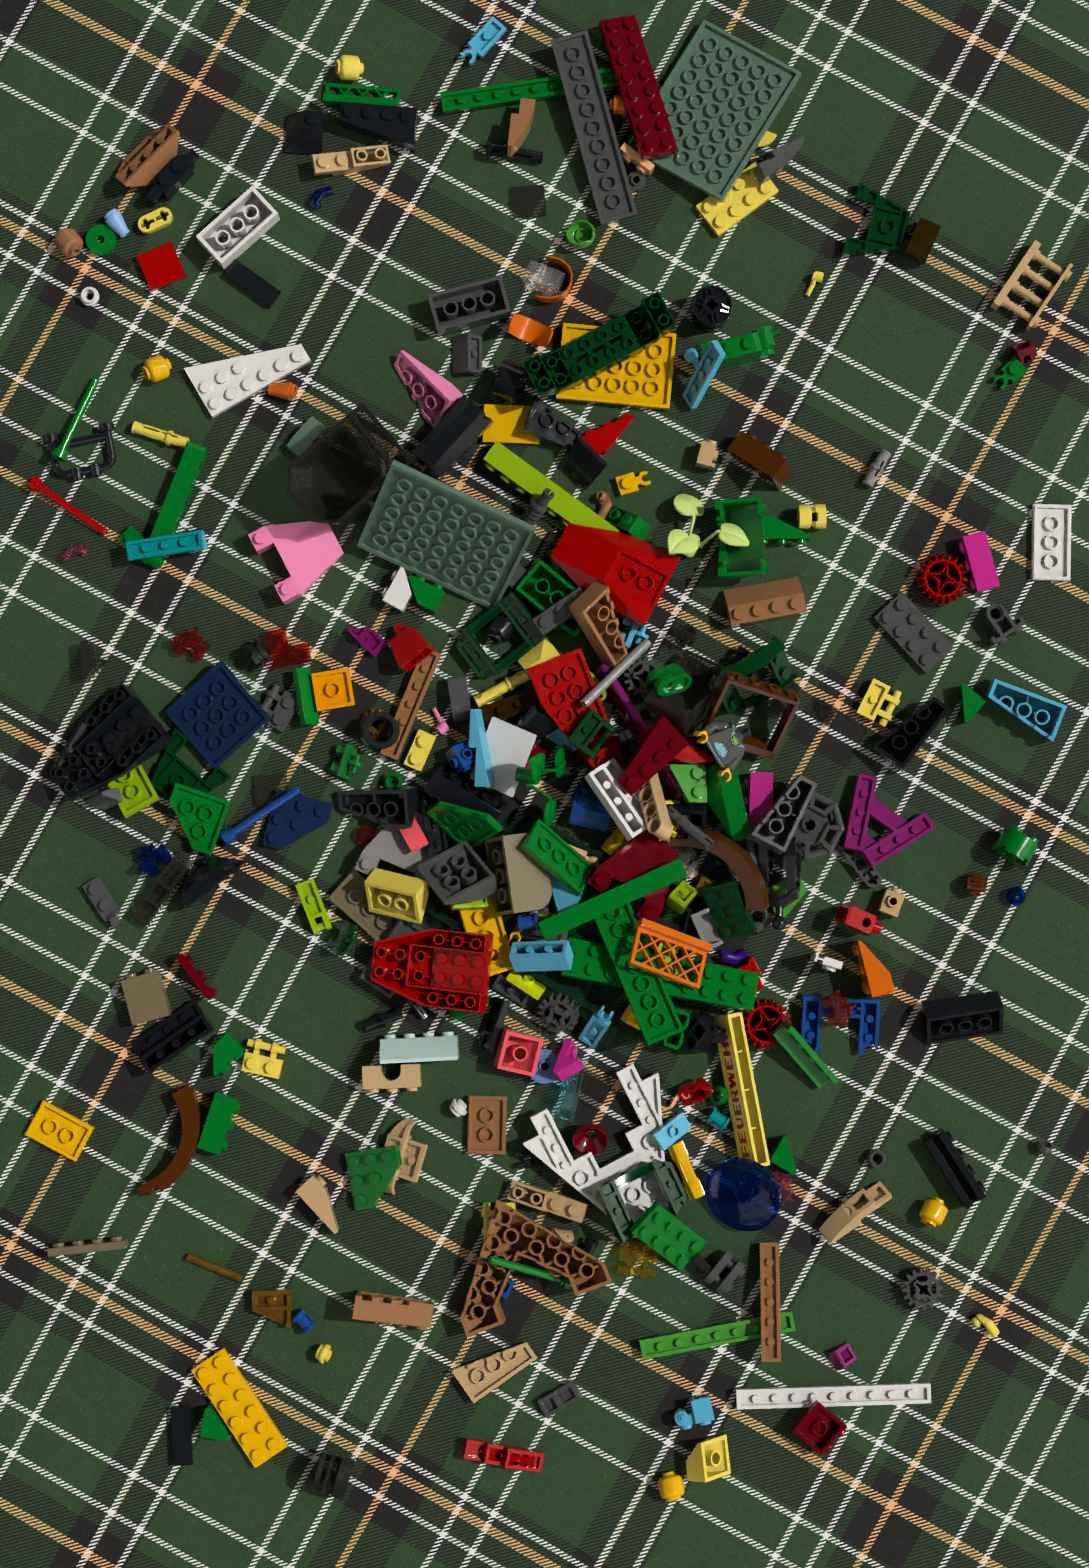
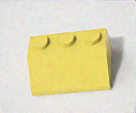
M375 868L364 882L369 911L421 924L429 896L426 880Z

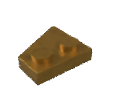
M291 1289L252 1290V1311L260 1315L262 1314L272 1321L281 1323L287 1328H291Z

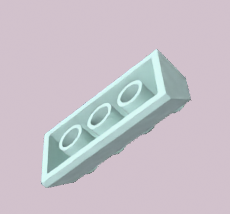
M453 1031L442 1032V1036H434V1032L423 1033V1037H415V1033L403 1034L404 1038H396V1034L384 1035V1039H380V1064L459 1059L458 1035H454Z

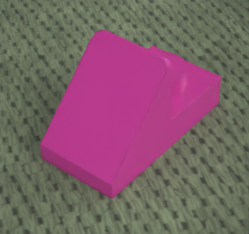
M569 1038L564 1039L553 1069V1074L558 1081H563L585 1068L581 1060L576 1058L577 1046Z

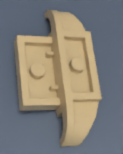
M406 1118L399 1122L390 1134L388 1133L385 1146L399 1144L402 1165L392 1177L393 1180L386 1189V1193L395 1195L394 1186L399 1178L412 1182L418 1181L428 1145L411 1140L412 1135H410V1131L416 1124V1120Z

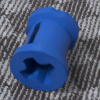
M537 913L530 916L518 915L519 932H523L525 929L539 930Z
M304 1308L291 1320L304 1330V1334L317 1323L316 1320H312L305 1313Z

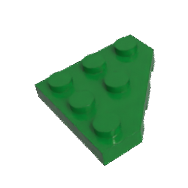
M176 782L169 801L192 848L196 851L212 855L231 801Z
M439 801L429 807L426 812L457 844L466 840L472 848L498 834L503 828L488 813Z
M399 1144L345 1153L355 1211L372 1209L377 1206L381 1195L393 1180L392 1177L402 1165Z

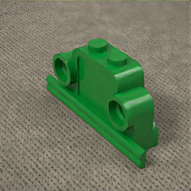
M764 326L753 330L749 334L720 341L719 344L726 355L717 371L775 356L774 348L776 344L774 336L781 335V329L773 331L772 326ZM711 341L696 346L699 352V361H701Z

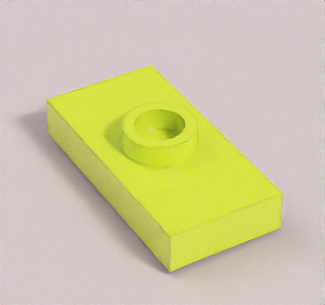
M514 969L506 978L507 981L536 1000H539L547 988L536 981L533 976L524 972H515Z

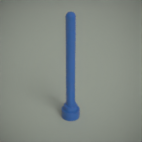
M294 787L234 828H225L220 832L221 838L229 845L235 841L238 833L299 794L300 788Z

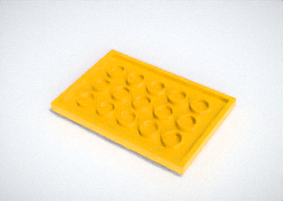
M563 323L561 347L600 326ZM667 333L640 354L575 388L556 394V399L669 410L677 333Z

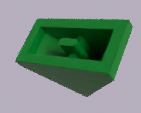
M961 684L958 686L962 724H966L986 701L966 684Z
M782 1135L769 1156V1160L795 1175L797 1171L788 1137Z
M209 1404L204 1410L200 1437L229 1441L233 1436L213 1406Z

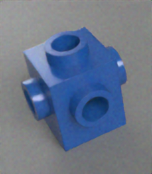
M468 740L452 746L445 754L450 767L454 769L456 774L462 771L467 773L474 769L476 752L469 748Z

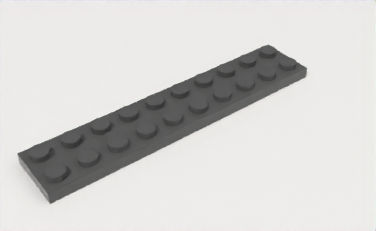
M585 30L550 40L600 225L637 216V210L588 31Z

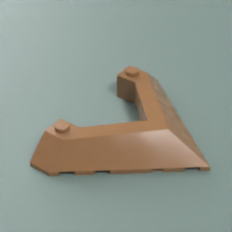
M497 1199L460 1320L467 1337L499 1326L506 1320L499 1300L512 1270L490 1264L488 1262L490 1256L516 1262L520 1255L548 1269L559 1272L561 1275L569 1278L575 1296L610 1284L612 1280L604 1262L574 1244L562 1241L557 1234Z

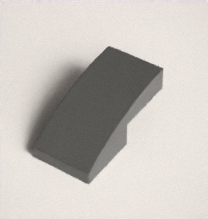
M571 1380L544 1395L537 1402L546 1418L563 1410L564 1407L580 1400L583 1396L574 1380Z

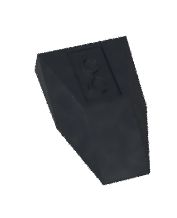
M121 682L79 722L49 774L69 801H73L126 775L173 743L174 740L135 691Z

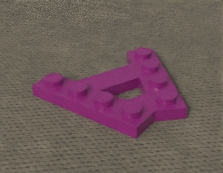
M859 773L857 774L843 848L861 852L870 867L873 868L936 827L926 812L907 822L874 798L877 777ZM871 817L892 833L878 842L866 834L869 818Z

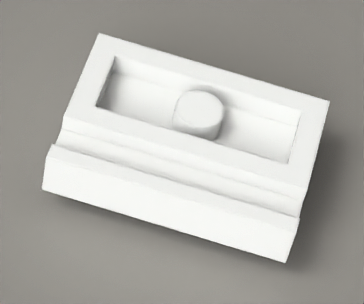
M812 953L810 959L813 962L819 960L818 963L823 965V969L835 972L836 969H841L843 962L829 957L820 956L819 958V954Z

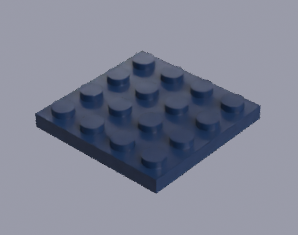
M219 661L165 711L214 769L225 762L272 719L223 661Z

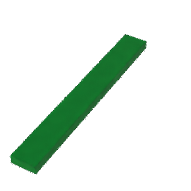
M679 858L539 922L538 925L545 940H549L688 876Z

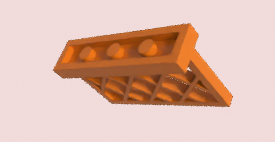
M645 918L635 922L633 928L635 935L628 964L698 990L701 984L706 956L710 952L712 944ZM640 934L645 935L650 943L643 946L640 941ZM656 942H663L667 950L660 953ZM650 945L656 953V956L649 958L645 950ZM676 947L680 948L684 957L677 959L673 949ZM641 951L646 960L643 963L635 961L636 953ZM666 952H669L674 961L669 965L666 964L662 956ZM692 954L700 956L699 964L696 966L690 957ZM658 957L663 968H655L651 960ZM686 958L691 967L685 972L679 962ZM675 964L680 974L678 976L673 975L669 966ZM691 970L696 977L695 983L689 981L686 975Z

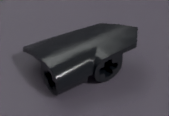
M535 703L523 716L517 715L511 723L516 727L537 735L535 742L559 728L553 720L547 717L548 714L541 707L540 703Z

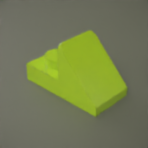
M683 880L669 895L666 904L681 915L699 891Z

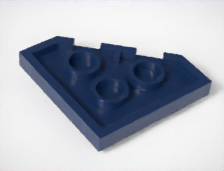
M277 789L274 800L288 791ZM297 794L271 812L262 844L282 849L329 822L333 804Z

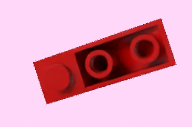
M625 413L619 416L618 420L613 423L607 421L600 425L601 428L595 431L593 428L585 431L581 438L600 456L607 454L633 422L635 415L634 413L631 415Z

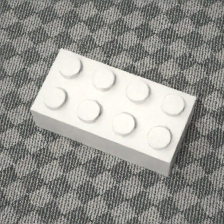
M252 185L196 235V238L225 270L235 259L280 220L277 211Z

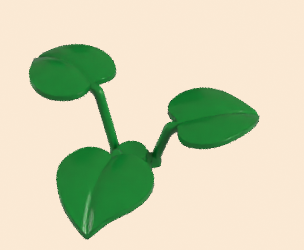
M565 746L558 748L553 768L544 769L545 754L538 753L527 760L530 768L518 766L515 772V781L526 783V787L535 790L547 798L544 810V823L548 827L552 825L556 816V799H552L550 795L533 786L532 783L537 785L541 780L543 772H555L556 778H560L563 775L567 761Z

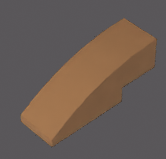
M520 98L519 114L511 113L507 157H511L525 141L533 123L536 99Z

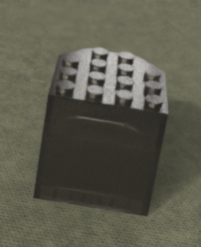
M362 402L288 465L286 493L311 522L328 524L359 523L371 513L393 460L409 467L412 466L413 460Z

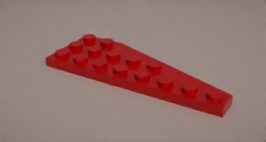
M581 648L526 669L541 707L567 738L589 709L594 710L609 722L600 697L596 698L587 708L580 703V700L595 687ZM603 726L587 745L589 749L594 746L606 730ZM613 734L596 754L595 760L589 758L573 745L593 770L612 758L617 761L621 769L626 765Z

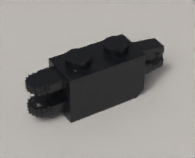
M193 149L186 155L182 154L179 156L177 154L152 181L154 186L147 193V198L152 205L159 204L164 198L169 201L193 176L194 163L199 158Z

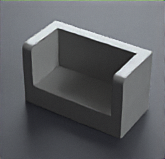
M706 908L689 916L699 939L711 943L712 949L723 944V941L719 937L709 909Z

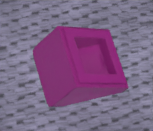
M845 1342L828 1352V1356L836 1370L844 1369L857 1360L849 1342Z

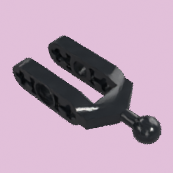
M792 837L786 850L787 893H772L773 852L759 845V870L767 887L769 904L775 907V917L771 923L773 928L778 931L783 930L787 925V921L783 917V908L799 898L801 887V842L799 837Z

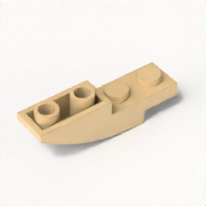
M388 144L350 148V151L313 154L311 157L314 175H344L382 167L391 163Z
M515 1180L512 1181L507 1199L541 1211H547L579 1223H583L588 1206L587 1203L572 1199L571 1197Z
M880 1181L868 1190L861 1189L843 1203L819 1228V1232L830 1245L862 1224L861 1219L891 1200V1193Z

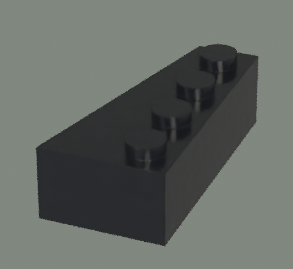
M341 102L340 123L342 128L363 135L366 134L374 137V139L392 143V145L401 146L415 152L418 123L417 108Z

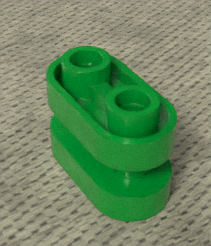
M674 663L652 670L647 676V682L660 696L664 697L687 690L692 683V678L679 664Z

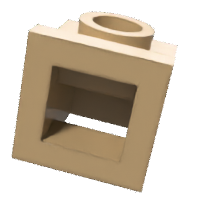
M707 439L706 442H701L695 466L714 471L716 464L712 463V461H717L719 453L716 450V441Z
M891 887L890 890L885 889L877 911L892 917H898L905 898L901 894L902 890ZM891 898L896 899L895 905L890 904Z

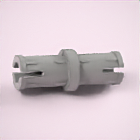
M881 449L875 461L870 464V469L862 483L873 488L879 475L883 474V468L892 454Z

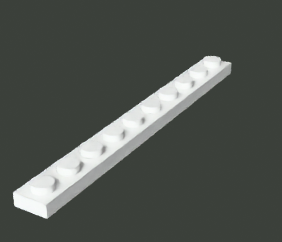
M931 1383L736 1389V1409L810 1407L816 1400L825 1407L931 1403Z

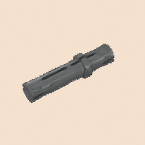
M671 805L667 808L670 820L676 825L677 829H682L707 851L714 845L715 840L711 839L690 822L686 815L680 814Z

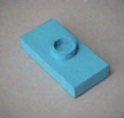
M678 1112L651 1135L659 1148L665 1151L688 1132L692 1126L683 1112Z

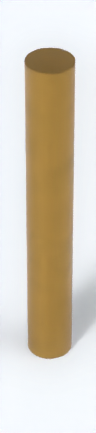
M190 1253L186 1259L188 1262L238 1282L241 1281L243 1276Z

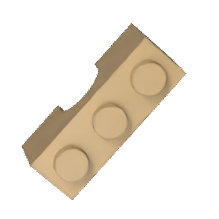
M421 1063L401 1064V1073L396 1079H388L384 1076L382 1064L363 1065V1090H367V1093H378L379 1089H387V1092H398V1088H406V1091H418L417 1087L422 1086Z

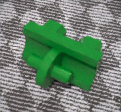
M346 743V745L338 744L336 754L342 756L341 763L333 762L330 771L337 774L338 777L349 780L351 773H356L357 767L363 768L364 764L359 763L361 755L357 754L359 747Z

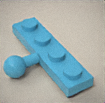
M718 340L710 342L701 361H699V352L695 348H689L684 353L685 360L688 363H692L696 369L682 394L690 409L698 407L726 355Z

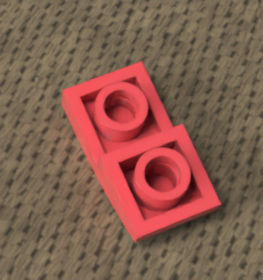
M415 818L411 828H398L412 853L429 844Z

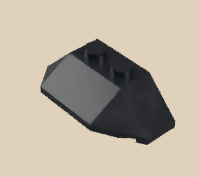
M217 856L206 858L202 862L203 866L199 869L195 867L186 874L188 877L184 879L180 902L181 909L185 910L246 865V862Z

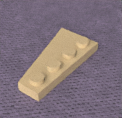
M527 1341L455 1368L452 1370V1373L472 1402L475 1403L538 1357Z

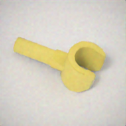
M814 272L811 284L805 294L806 296H810L816 282L822 283L823 272Z

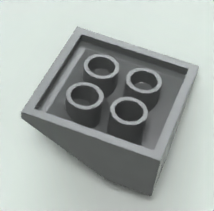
M466 840L416 865L418 872L445 905L478 901L497 892L495 875Z

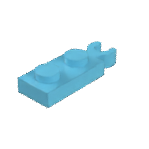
M492 16L469 41L468 47L470 49L463 51L462 59L466 56H471L472 59L469 61V65L472 66L476 61V56L478 55L483 58L505 34L507 28Z
M604 1005L600 1007L598 1013L594 1012L578 1037L580 1041L592 1048L596 1047L612 1022L610 1020L614 1012L611 1011L610 1014H606L603 1011Z

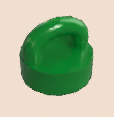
M725 1085L712 1087L713 1093L709 1095L712 1103L717 1106L725 1104L728 1100Z

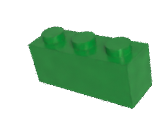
M220 1091L215 1092L197 1148L220 1155L222 1151H226L229 1143L226 1138L228 1132L232 1133L235 1122L232 1120L234 1114L238 1115L241 1103L238 1102L240 1098Z

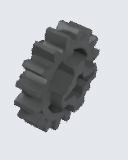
M648 656L645 657L644 661L639 657L637 659L638 662H634L632 667L627 669L629 673H624V677L628 678L624 684L630 685L628 691L633 689L634 696L641 693V698L644 697V694H647L650 698L651 692L658 693L654 688L647 689V680L642 682V678H639V676H642L643 673H646V676H648L651 672L649 666L657 669L660 668L661 664L655 665L654 658L651 662L648 661ZM642 665V669L640 671L633 672V670L636 667ZM632 680L638 682L640 689L633 684Z
M553 993L549 997L545 996L537 1014L541 1015L539 1021L545 1022L543 1027L549 1026V1031L551 1032L555 1029L557 1034H559L560 1030L564 1034L567 1033L568 1029L572 1031L578 1023V1017L580 1016V1012H577L579 1006L573 1005L575 1000L569 1001L568 995L562 997L561 993H558L557 997Z
M919 1267L918 1272L911 1269V1275L905 1274L908 1278L907 1281H901L905 1285V1287L901 1288V1291L906 1292L902 1297L904 1299L909 1298L907 1304L912 1305L914 1303L915 1309L921 1306L923 1310H926V1305L932 1309L933 1302L939 1303L937 1297H943L939 1290L944 1289V1286L938 1284L942 1279L935 1278L937 1276L935 1271L930 1274L929 1268L923 1271V1268ZM918 1276H927L924 1279H916ZM933 1282L935 1286L934 1293H932L931 1286L933 1285ZM916 1283L924 1286L928 1294L920 1291ZM910 1284L913 1285V1291H912L911 1294H910ZM921 1298H928L926 1301H918Z

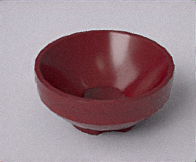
M583 1124L575 1130L573 1135V1145L582 1154L591 1151L592 1155H597L603 1152L608 1144L606 1131L597 1124ZM593 1130L596 1132V1135L592 1137L587 1136L585 1132Z

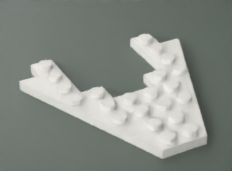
M630 1064L615 1072L641 1123L624 1133L633 1149L631 1152L600 1168L591 1151L573 1160L547 1108L530 1117L538 1135L523 1142V1145L605 1214L606 1212L600 1199H596L598 1188L653 1160L665 1161L664 1151L659 1148L651 1135L663 1125L659 1074L656 1072L641 1080L634 1064ZM653 1172L618 1189L633 1222L637 1221L655 1201L663 1207L668 1205Z

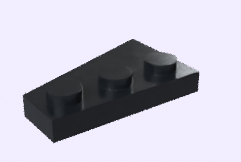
M537 396L534 397L523 432L570 450L581 438L582 433L568 421L555 414L552 408L544 405L541 399Z

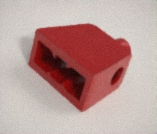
M400 623L393 627L396 636L390 640L389 644L401 669L409 672L435 651V648L412 626L405 628Z
M843 903L840 904L834 919L835 922L866 934L871 932L880 934L883 928V924L876 921L877 916Z

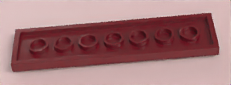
M631 15L600 20L598 26L641 160L677 154L676 141L636 16Z

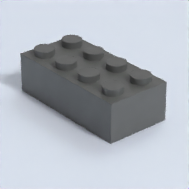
M501 275L427 295L438 336L511 317V309Z

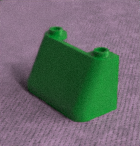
M761 497L715 500V510H717V516H719L716 517L718 530H720V526L724 523L735 524L744 531L749 540V546L741 547L725 544L718 537V563L721 565L718 567V577L720 580L766 575V571H769V560L765 559L763 514L767 512L766 502H762Z

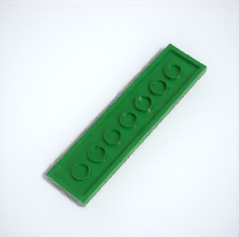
M625 904L595 918L594 921L647 1046L683 1032V1026L662 977L628 964L635 935L633 928L635 922H637L631 904ZM640 934L642 945H647L644 935ZM646 947L645 950L649 958H652L649 947ZM641 951L636 953L635 961L643 963L646 960ZM654 959L651 960L652 963H653V965H654V967L657 968V965H656Z

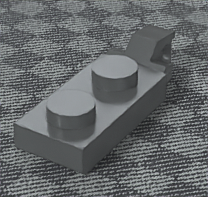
M100 876L82 886L105 922L110 921L114 928L123 924L118 917V914L121 913L120 908Z

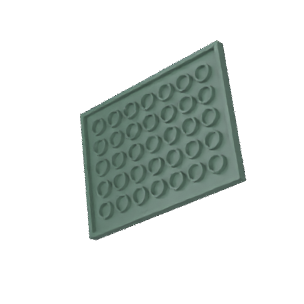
M704 19L660 89V95L678 152L677 154L648 160L723 203L802 76V72ZM632 135L627 145L638 152L634 136Z
M393 460L357 546L490 609L501 601L537 527Z

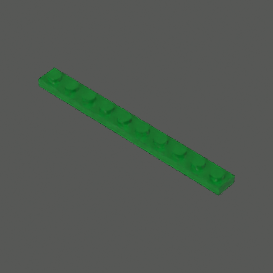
M612 68L598 69L603 90L618 88ZM560 75L440 93L443 114L520 103V98L540 100L565 96Z

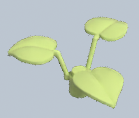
M678 494L675 497L673 505L676 511L684 516H691L692 519L688 534L681 529H674L669 533L667 539L669 555L681 553L685 556L693 557L698 548L702 549L717 534H719L720 541L725 544L741 547L749 546V540L744 531L731 523L722 524L720 530H716L703 542H700L699 536L692 534L696 516H702L704 513L703 504L697 498L688 494Z

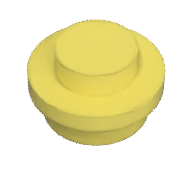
M321 1344L315 1355L319 1363H324L330 1359L332 1355L330 1345Z

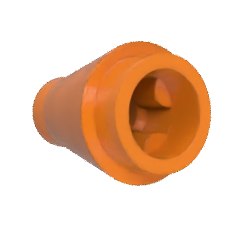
M292 382L269 384L268 395L291 401V399H296L297 385Z

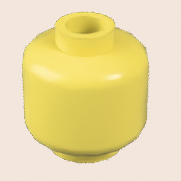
M342 55L336 60L335 73L339 75L341 80L356 81L360 74L363 75L364 64L360 63L358 56Z

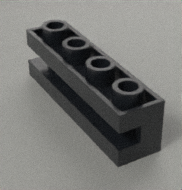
M940 1129L922 1142L963 1207L968 1209L973 1206L972 1203L986 1197L984 1194L986 1189L980 1180L977 1182L973 1175L976 1173L971 1165L965 1164L963 1160L965 1156L959 1147L956 1149L952 1142L955 1140L950 1132Z

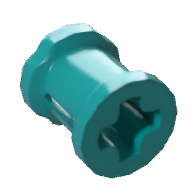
M714 1107L705 1122L712 1123L722 1132L731 1118L725 1117Z

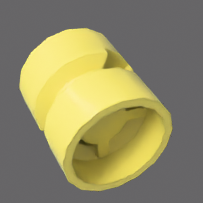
M809 504L798 505L797 524L799 530L810 529L811 526L814 529H826L827 514L825 504H814L813 507H810ZM812 513H815V520L812 521Z

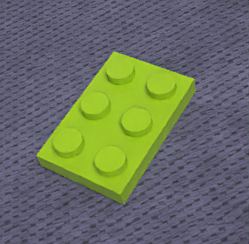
M141 764L126 775L107 784L110 789L119 788L122 802L118 805L126 818L160 799Z

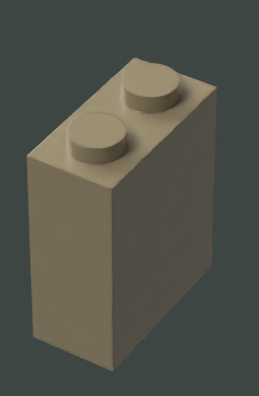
M155 968L144 970L143 975L137 976L136 973L125 975V980H121L132 1026L172 1015L161 970L155 971Z

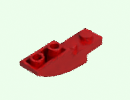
M643 727L638 732L636 738L643 741L650 728ZM687 740L689 744L670 762L685 765H707L713 761L714 757L710 755L709 751L702 748L698 749L693 746L694 744L691 741Z

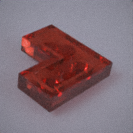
M286 628L266 632L275 670L312 662L308 642L289 646Z

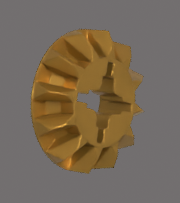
M370 709L369 711L364 713L361 719V729L365 719L369 715L375 712L385 711L381 709ZM384 720V722L378 725V732L374 726L370 727L371 737L373 739L383 738L388 734L391 724Z

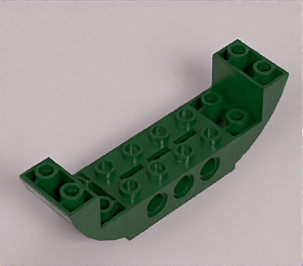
M659 291L641 299V305L543 357H540L538 353L523 361L522 364L540 397L555 395L575 388L640 354L669 333L677 324Z

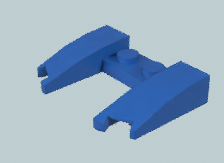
M802 994L801 1036L807 1043L815 1046L814 1052L820 1053L822 1017L859 1018L858 1055L864 1054L863 1048L874 1044L875 1048H878L881 1000L879 997L851 998Z

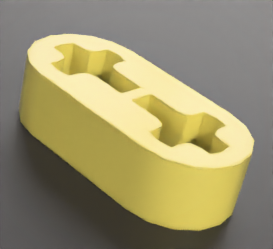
M159 208L142 216L138 220V227L142 233L152 234L169 226L173 221V215L168 208ZM162 213L168 215L166 221L160 219ZM145 221L151 223L149 229L143 227Z

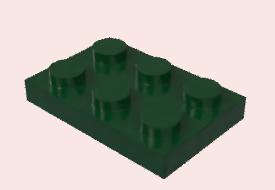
M736 878L707 885L700 889L722 941L752 934L757 931L750 911L746 910L745 899Z

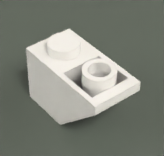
M400 567L399 571L396 569L392 574L391 580L393 581L390 587H385L381 596L384 597L382 599L384 603L404 613L413 596L405 569Z

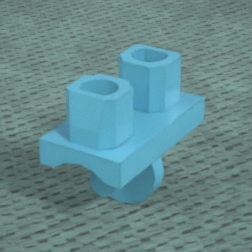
M623 619L622 624L631 627L629 634L619 630L623 635L626 649L629 650L634 636L637 637L635 644L638 645L642 639L649 638L645 634L647 627L644 626L640 628V631H637V625Z

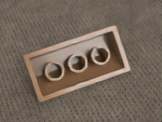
M798 577L723 590L730 628L804 615L807 612L804 593Z

